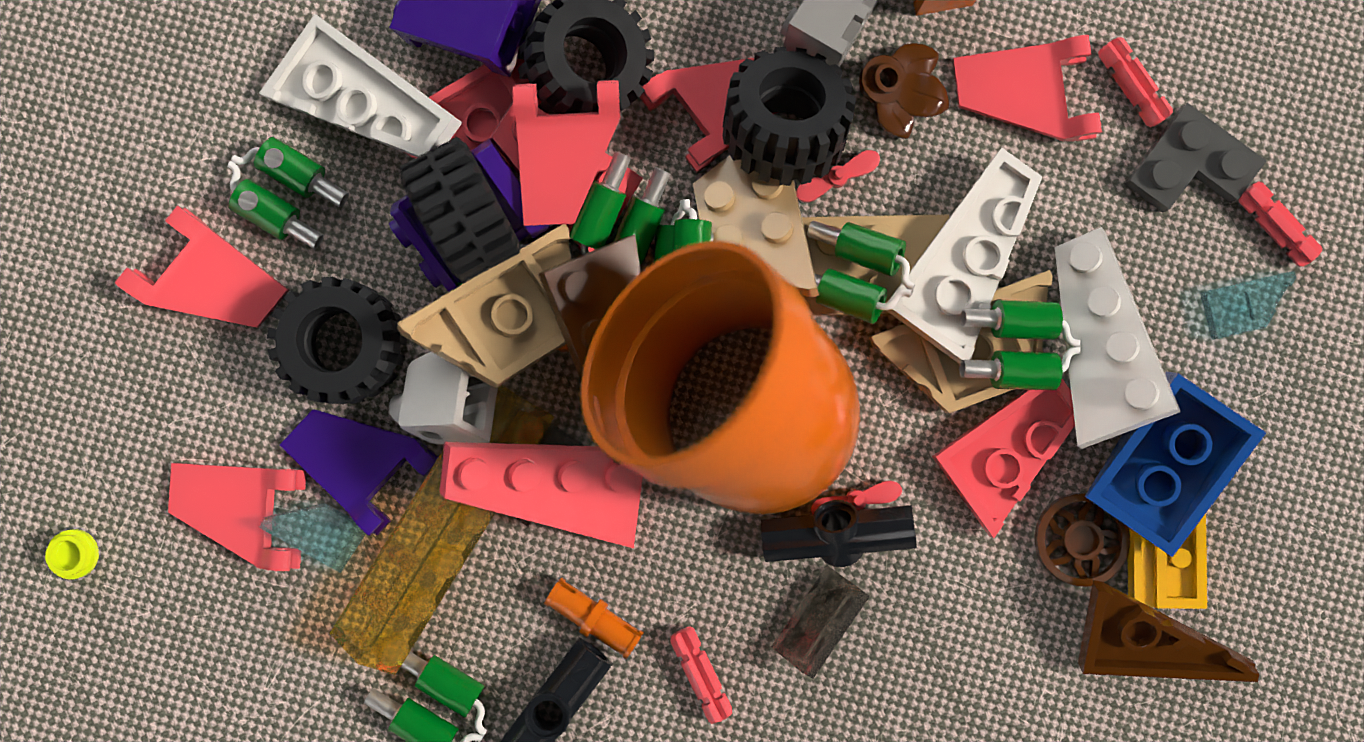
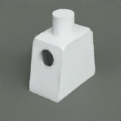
M429 352L409 364L403 393L392 397L389 403V411L401 429L429 443H488L491 437L498 388L490 386L438 355Z

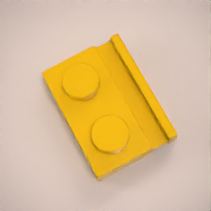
M1206 514L1173 557L1128 527L1130 534L1128 595L1155 608L1207 609Z

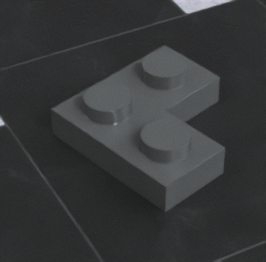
M1186 103L1179 108L1127 178L1124 185L1162 213L1170 210L1193 177L1204 183L1229 203H1232L1241 197L1266 163V160L1192 105Z

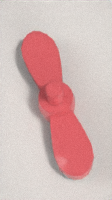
M873 150L863 151L844 166H834L822 178L815 177L812 178L810 183L800 184L796 190L798 201L810 203L824 195L832 187L840 188L844 186L848 179L871 173L878 166L880 155Z
M889 480L873 485L864 491L853 489L846 496L822 497L812 503L811 513L814 515L819 506L833 500L849 502L857 510L863 509L866 504L890 503L900 497L902 487L899 483Z

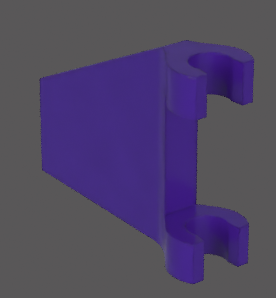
M312 409L279 445L348 512L356 525L368 536L372 533L378 536L391 522L390 518L372 504L370 500L406 461L422 476L428 475L431 478L443 464V460L418 439Z

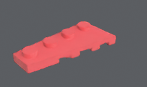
M445 442L440 494L448 500L634 548L643 476L624 464L614 463L612 457L607 455L599 446Z

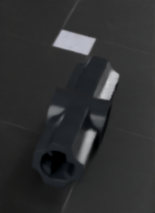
M833 500L819 506L814 515L761 520L762 548L765 562L821 557L830 566L846 567L859 561L863 553L917 548L912 505L857 510L849 502Z
M578 637L499 742H554L565 732L570 720L613 663L594 645ZM543 701H553L560 706L563 717L555 722H547L539 716L537 705Z

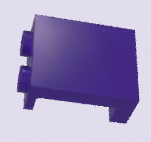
M399 0L394 7L393 19L389 28L411 46L420 48L424 43L481 61L492 72L510 78L518 59V49L525 41L522 37L526 29L532 24L541 0Z
M490 138L471 150L519 242L528 235H531L534 239L549 229V225L524 226L521 183ZM408 195L404 196L391 205L390 214L394 220L388 223L389 227L405 248L412 244L424 259L419 263V267L435 288L443 284L448 292L458 287V282H461V280L449 270L424 228Z

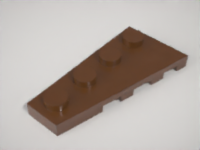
M635 235L624 237L538 273L581 382L588 350L601 321L617 297L641 274ZM612 458L614 463L622 464L621 462Z

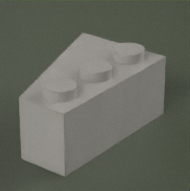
M803 0L798 9L793 7L780 30V34L785 36L783 47H786L787 51H796V47L807 49L806 54L812 56L819 53L827 57L826 63L828 65L837 64L840 67L879 0Z

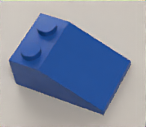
M1166 371L1165 376L1180 412L1123 433L1085 497L1173 557L1265 436L1266 432L1179 373Z

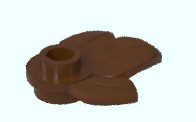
M917 43L904 44L895 50L891 56L878 55L871 58L863 65L860 71L859 88L863 96L875 104L877 122L887 133L901 139L909 138L914 125V117H934L949 108V99L945 87L937 77L931 75L938 62L939 54L927 45ZM881 71L885 72L889 77V87H885L881 83Z

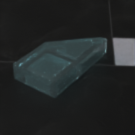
M1295 270L1201 292L1200 295L1211 339H1220L1266 328L1276 312L1275 307L1288 286H1292L1295 281Z
M326 503L263 518L259 525V528L339 573L342 572L366 535L352 518Z

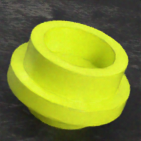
M78 529L58 533L50 541L45 553L46 563L50 570L64 579H77L88 575L95 568L99 558V549L95 539L89 533Z

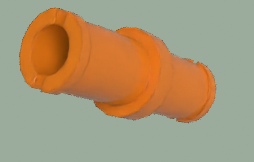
M562 577L555 584L544 602L545 606L551 607L581 628L579 630L580 634L586 638L591 634L621 654L626 660L644 634L642 630H638L608 610L609 604L602 599L596 602L566 582Z

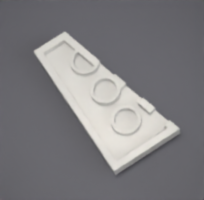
M316 14L313 15L259 92L260 95L271 101L415 157H419L448 142L462 124L460 120Z
M1001 148L910 270L908 278L910 282L915 284L911 297H901L893 308L886 311L960 364L961 360H970L981 327L962 326L960 323L962 309H991V301L999 281L1004 276L1009 263L1008 258L1017 236L1021 233L1042 176ZM901 283L894 293L907 288Z
M1100 227L1054 247L1063 320L1067 322L1072 338L1080 340V353L1071 356L1068 367L1077 446L1083 449L1179 413L1178 404L1104 229ZM1066 343V351L1071 347H1074Z

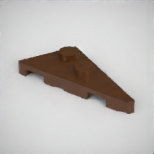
M1102 581L1092 582L1078 664L1083 674L1258 682L1260 674L1255 667L1256 664L1250 658Z

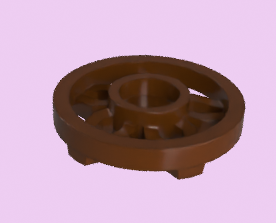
M1073 493L1056 499L1043 510L1035 528V549L1039 561L1052 576L1070 585L1089 587L1092 586L1093 581L1106 582L1122 568L1129 553L1130 534L1128 526L1111 514L1109 515L1114 520L1118 533L1106 528L1100 529L1099 527L1104 523V510L1085 497L1086 493ZM1085 501L1077 511V520L1072 513L1062 509V507L1070 503ZM1095 504L1094 519L1092 522L1087 521L1086 514ZM1054 514L1065 518L1068 524L1063 529L1059 528L1053 519ZM1049 525L1052 532L1061 537L1060 539L1051 540L1046 546L1045 534ZM1104 536L1118 541V544L1103 547ZM1058 546H1062L1065 551L1062 556L1049 558V555ZM1099 553L1102 555L1116 553L1109 566L1099 573L1100 559L1097 555ZM1073 558L1072 566L1079 578L1064 574L1056 566L1067 564ZM1082 560H1090L1089 577H1087L1081 565Z

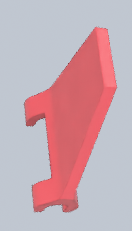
M1089 35L1074 36L1048 44L953 58L959 108L1060 141L1096 139V134L1102 132L1099 113H1089L1068 118L1061 65H1076L1086 62V57L1091 55Z
M745 59L666 70L652 77L648 83L642 86L645 91L639 98L649 111L660 106L674 94L706 136L693 144L687 150L689 154L685 156L696 173L708 166L729 148V145L724 144L722 136L727 93L733 73L739 71V65Z
M618 80L598 81V113L538 115L536 84H515L513 87L524 226L575 224L620 120Z
M178 205L165 221L175 230L189 238L190 241L156 283L138 269L133 271L128 267L115 281L118 287L145 305L255 328L261 326L289 291L284 285L214 232L195 214L186 208L182 209Z
M171 463L168 513L257 568L271 571H290V568L299 569L301 548L271 547L275 490H305L306 471L299 469Z

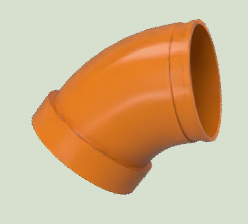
M707 241L692 244L678 249L650 265L624 289L609 308L593 337L584 364L581 385L582 410L587 428L597 445L607 455L654 483L672 488H686L702 498L730 510L749 514H771L787 511L806 504L824 492L838 478L851 458L856 445L860 426V403L855 380L847 361L832 339L811 317L809 308L799 291L757 253L737 243ZM754 328L774 330L766 364L757 383L741 407L722 427L708 438L678 453L671 433L670 406L677 380L690 359L705 345L725 334Z

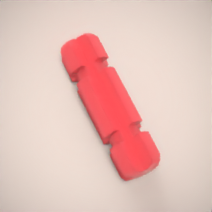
M1122 37L1115 38L1100 49L1098 56L1107 69L1110 67L1114 69L1115 73L1112 76L1133 107L1137 104L1139 105L1141 111L1138 114L1146 126L1154 127L1167 119L1173 113V108L1164 95L1159 98L1155 93L1159 88L1139 59L1131 58L1129 54L1133 51L1125 39Z
M1258 181L1247 187L1238 199V202L1249 214L1255 212L1258 215L1255 218L1256 222L1281 249L1285 246L1289 249L1286 254L1297 266L1303 267L1314 261L1322 252V246L1310 234L1306 237L1303 235L1302 232L1306 229L1279 200L1275 202L1271 200L1274 194L1263 182Z
M686 627L670 636V643L677 657L681 656L683 659L681 666L697 699H702L703 701L701 705L708 722L714 724L725 720L732 714V706L726 694L720 692L722 685L705 650L701 651L699 648L701 642L693 627Z

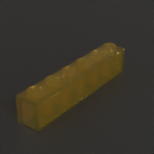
M503 384L497 389L491 437L488 443L538 445L555 416L524 395ZM444 449L330 631V635L359 665L396 675L496 513L445 499L440 494Z

